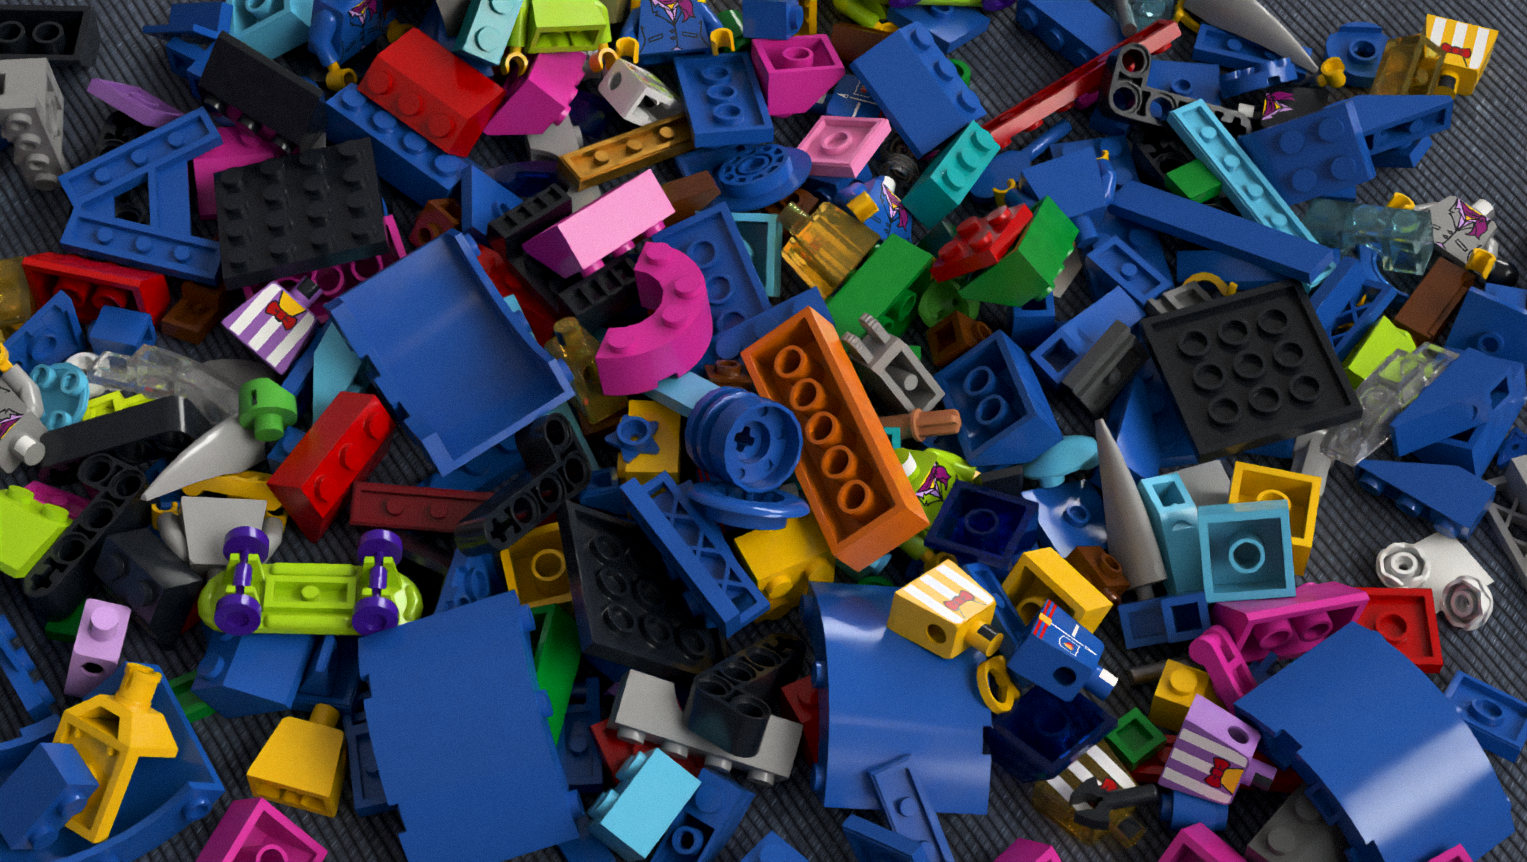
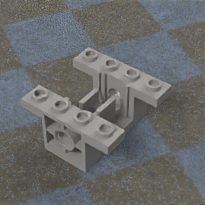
M48 59L0 60L1 136L14 144V164L20 166L30 189L36 188L43 191H51L57 187H62L57 177L69 172V168L62 155L64 98Z

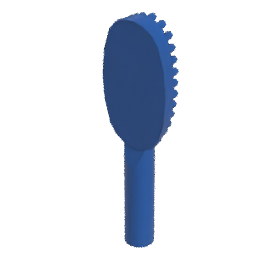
M1062 118L1021 151L1010 150L995 156L969 190L970 197L974 200L973 202H979V205H983V203L989 205V202L994 203L995 197L992 188L996 187L998 190L1008 189L1006 181L1009 179H1014L1016 186H1018L1021 170L1030 167V162L1049 148V144H1055L1072 130L1069 121Z

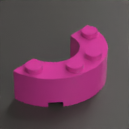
M646 241L634 268L641 307L656 310L655 313L637 324L627 327L608 328L597 352L595 360L604 395L619 396L643 393L654 390V388L658 387V381L673 374L680 378L698 363L710 344L713 333V321L704 276L700 268L690 257L666 243Z

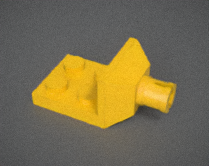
M126 664L125 674L115 695L99 694L64 710L52 743L73 744L100 785L88 798L86 807L75 816H72L64 825L92 843H102L108 839L138 758H175L179 750L164 715L151 708L153 695L163 675L141 664Z

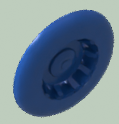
M777 144L757 145L745 149L730 157L713 177L721 194L712 200L710 204L715 206L725 201L731 212H747L781 201L795 192L805 182L811 172V158L808 153L801 149L783 147Z
M704 481L693 484L686 491V495L690 499L705 505L704 514L707 518L735 527L778 530L786 527L788 518L802 517L810 513L809 505L803 499L776 488L764 493H756L742 490L727 481Z

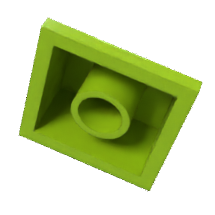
M10 485L8 489L0 490V571L13 578H23L74 520L68 517L69 512L66 509L54 504H42L33 499L34 493L20 486Z

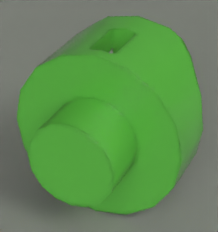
M958 276L940 283L934 280L929 284L918 305V313L928 327L931 328L956 310L974 320L979 314L980 301L963 299L958 293L966 279L965 277Z
M270 378L253 379L240 386L238 392L239 423L242 427L254 431L256 439L265 442L279 440L283 437L284 430L288 426L292 427L297 422L296 397ZM253 395H256V396H257V404H256V405L254 404V401H253Z

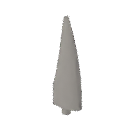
M1185 0L1183 7L1210 25L1237 34L1284 58L1290 57L1291 62L1312 73L1318 71V66L1298 41L1257 0Z
M238 411L208 430L183 450L141 495L140 500L149 501L193 483L217 476L241 473L266 460L264 446L266 442L256 439L254 431L240 425Z
M1098 419L1095 420L1108 554L1120 563L1122 567L1121 573L1131 584L1125 592L1135 590L1138 601L1155 598L1152 586L1168 580L1159 546L1135 481L1120 449L1104 420Z

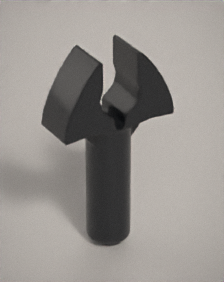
M1093 776L1081 783L1072 792L1068 806L1082 802H1090L1097 805L1094 809L1075 811L1073 821L1088 828L1108 830L1111 821L1108 815L1112 810L1156 802L1158 790L1154 784L1150 783L1108 792L1099 788L1097 778Z

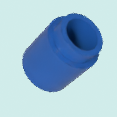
M1169 789V793H1161L1159 820L1166 821L1168 831L1179 832L1183 828L1200 822L1212 832H1224L1227 826L1229 805L1219 804Z

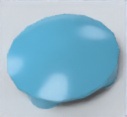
M69 362L55 363L51 366L45 364L35 366L29 377L38 385L41 392L44 414L40 421L47 427V432L81 422L87 410L90 396L88 378L81 368Z
M1085 435L1063 436L1064 439L1030 463H1020L1017 466L1022 465L1023 477L1039 480L1042 488L1056 487L1065 481V475L1077 470H1088L1099 464L1097 441Z

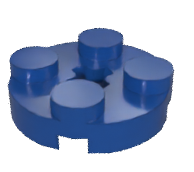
M1361 21L1349 22L1340 26L1339 32L1333 35L1331 33L1328 36L1323 59L1325 61L1331 57H1339L1345 66L1343 73L1346 76L1343 87L1351 85L1361 88H1385L1391 84L1394 75L1398 72L1402 59V48L1399 41L1393 35L1390 39L1382 34L1383 28L1376 24ZM1357 52H1364V55L1368 58L1358 56Z
M1288 57L1258 64L1252 68L1219 75L1220 84L1218 86L1221 98L1225 99L1241 93L1253 92L1296 80L1298 77L1295 65L1291 63V59Z

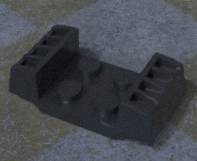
M553 183L525 202L520 203L515 208L490 221L487 224L486 240L504 260L508 270L558 323L565 324L576 336L582 339L596 328H600L601 325L614 319L618 314L626 309H630L631 306L640 301L634 274L636 264L626 253L614 260L609 255L601 258L605 266L589 276L583 278L580 272L563 278L526 253L521 244L572 214V198L557 184Z

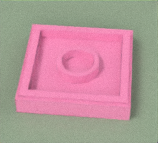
M822 115L797 148L808 153L811 158L812 168L809 175L856 178L891 132V127L888 119Z

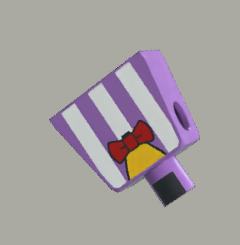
M306 275L290 292L286 291L276 281H272L229 314L221 324L230 334L285 380L289 375L294 360L301 356L320 325L319 319L308 309L324 291Z
M1196 694L1157 784L1219 804L1229 805L1232 803L1240 783L1267 795L1278 769L1253 758L1261 737L1258 730L1205 697Z

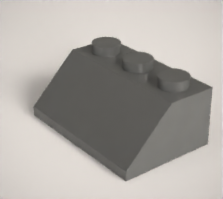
M1303 780L1250 841L1243 857L1249 862H1349L1344 850L1350 845L1338 824L1328 826L1319 811L1304 794L1308 785Z

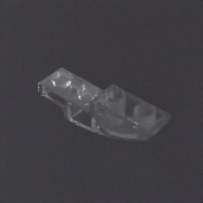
M1424 342L1411 353L1399 348L1396 349L1355 390L1356 396L1363 408L1361 419L1330 427L1319 445L1320 453L1350 466H1356L1391 438L1389 425L1393 418L1399 412H1403L1418 397L1421 390L1429 386L1445 370L1448 363L1456 360L1460 354L1429 342Z
M143 344L132 356L104 351L87 367L88 383L102 385L103 388L110 391L125 390L140 393L148 399L181 396L190 400L211 424L217 425L238 412V392L240 389L238 385L208 366L163 348Z

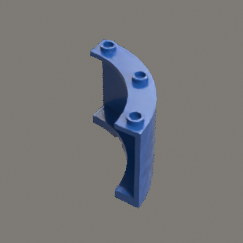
M453 228L322 305L351 352L354 351L360 361L366 359L372 368L365 375L413 444L415 446L419 444L425 459L442 477L576 395L570 385V382L574 380V376L568 365L562 358L556 360L530 334L532 329L520 310L513 313L478 261L477 257L481 255V252L469 233L463 235L462 232Z
M809 581L807 594H802L800 597L799 619L804 621L813 647L815 661L811 669L812 688L818 689L819 703L818 763H813L811 766V791H815L824 807L882 810L866 771L910 753L915 759L936 813L987 815L991 755L982 754L983 727L992 726L991 710L987 707L980 694L976 676L977 667L981 662L987 660L986 656L971 646L953 659H944L886 627L894 593L902 587ZM988 673L987 679H988V685H989V688H990V684H989V673Z
M515 589L358 638L360 678L363 682L366 681L372 697L364 699L363 703L373 752L388 806L398 804L397 808L404 826V831L399 832L398 836L408 862H501L580 837L578 818L585 816L583 803L577 789L570 791L547 719L553 716L552 704L546 689L540 690L531 646L530 631L536 630L534 617L528 604H520Z
M1351 621L1233 703L1235 716L1259 731L1261 737L1256 749L1275 763L1283 772L1291 767L1307 783L1308 787L1305 789L1304 794L1316 807L1328 826L1338 824L1350 845L1344 850L1349 862H1427L1460 843L1473 862H1475L1515 832L1510 812L1512 808L1511 802L1504 793L1483 748L1463 720V713L1460 707L1453 700L1446 698L1423 671L1387 642L1378 631L1369 630Z
M124 661L103 683L82 697V700L86 701L99 694L115 695L122 682L127 663L141 664L154 669V672L161 673L163 676L153 695L151 708L164 715L179 749L176 757L138 758L106 841L92 843L64 826L59 831L56 841L44 849H10L0 833V862H133L175 836L193 821L205 817L212 810V804L226 790L159 665ZM57 713L19 729V738L0 743V787L40 742L52 743L61 720Z

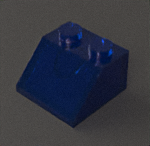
M956 479L924 539V546L1005 571H1011L1023 552L1032 550L1038 538L1039 503Z
M1036 685L1014 702L1011 710L1000 713L992 720V726L987 727L991 759L1022 783L1052 780L1118 727V720L1080 692L1076 694L1072 701L1066 702Z

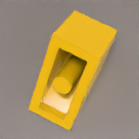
M1168 659L1153 696L1148 720L1153 724L1179 733L1196 694L1205 697L1227 712L1229 711L1225 703L1216 696L1212 686V679L1207 672Z

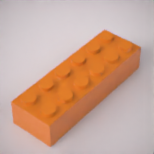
M808 305L740 352L759 396L778 402L791 410L801 425L803 446L800 460L794 472L835 558L855 571L860 572L931 525L833 324Z

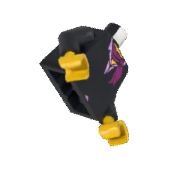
M1331 57L1321 65L1322 75L1315 73L1300 82L1282 87L1270 86L1266 88L1262 107L1239 103L1238 112L1245 114L1250 120L1252 129L1258 131L1322 110L1323 107L1327 106L1329 90L1326 89V85L1329 84L1332 88L1342 87L1346 81V76L1343 73L1345 66L1339 57Z

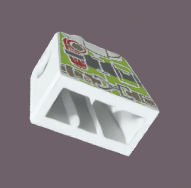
M621 58L615 61L610 70H607L606 64L603 67L602 75L604 78L599 84L598 91L625 120L642 127L684 112L681 98L652 73ZM645 95L655 103L653 107L645 105Z

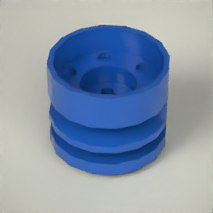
M723 386L709 391L695 404L687 419L684 435L687 454L696 467L742 490L756 493L770 491L786 481L792 475L800 460L803 446L801 425L791 410L768 398L760 397L740 387Z

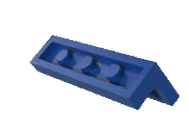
M1345 256L1309 299L1340 363L1397 295L1394 286L1367 279L1359 260L1349 256ZM1366 293L1377 296L1373 302L1357 307V304ZM1354 321V325L1349 331L1333 336V333L1339 326Z
M666 470L642 486L635 477L620 486L622 505L726 639L770 609L769 601ZM663 487L673 498L671 513L661 511L650 497ZM678 507H680L686 515L677 514ZM675 523L694 525L699 531L697 546L686 544L676 531ZM704 539L711 546V548L703 547ZM701 556L722 560L726 566L723 580L715 579L700 562ZM731 573L738 582L729 581ZM727 591L746 592L755 604L740 614L739 610L728 598Z

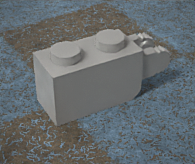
M864 312L858 319V322L867 332V336L861 341L856 335L847 331L840 338L841 342L850 352L848 357L853 366L890 411L898 415L909 414L916 408H920L923 412L931 411L945 395V392L907 344L900 338L887 333L878 320Z

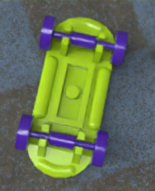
M240 526L230 530L224 538L223 554L228 560L226 569L207 582L200 592L197 603L198 615L205 625L215 631L240 636L250 633L367 636L421 619L423 600L416 585L406 576L399 573L396 565L402 559L403 543L400 537L391 531L375 529L364 533L360 537L357 557L363 564L362 566L283 562L262 564L267 559L269 552V539L267 535L257 528Z

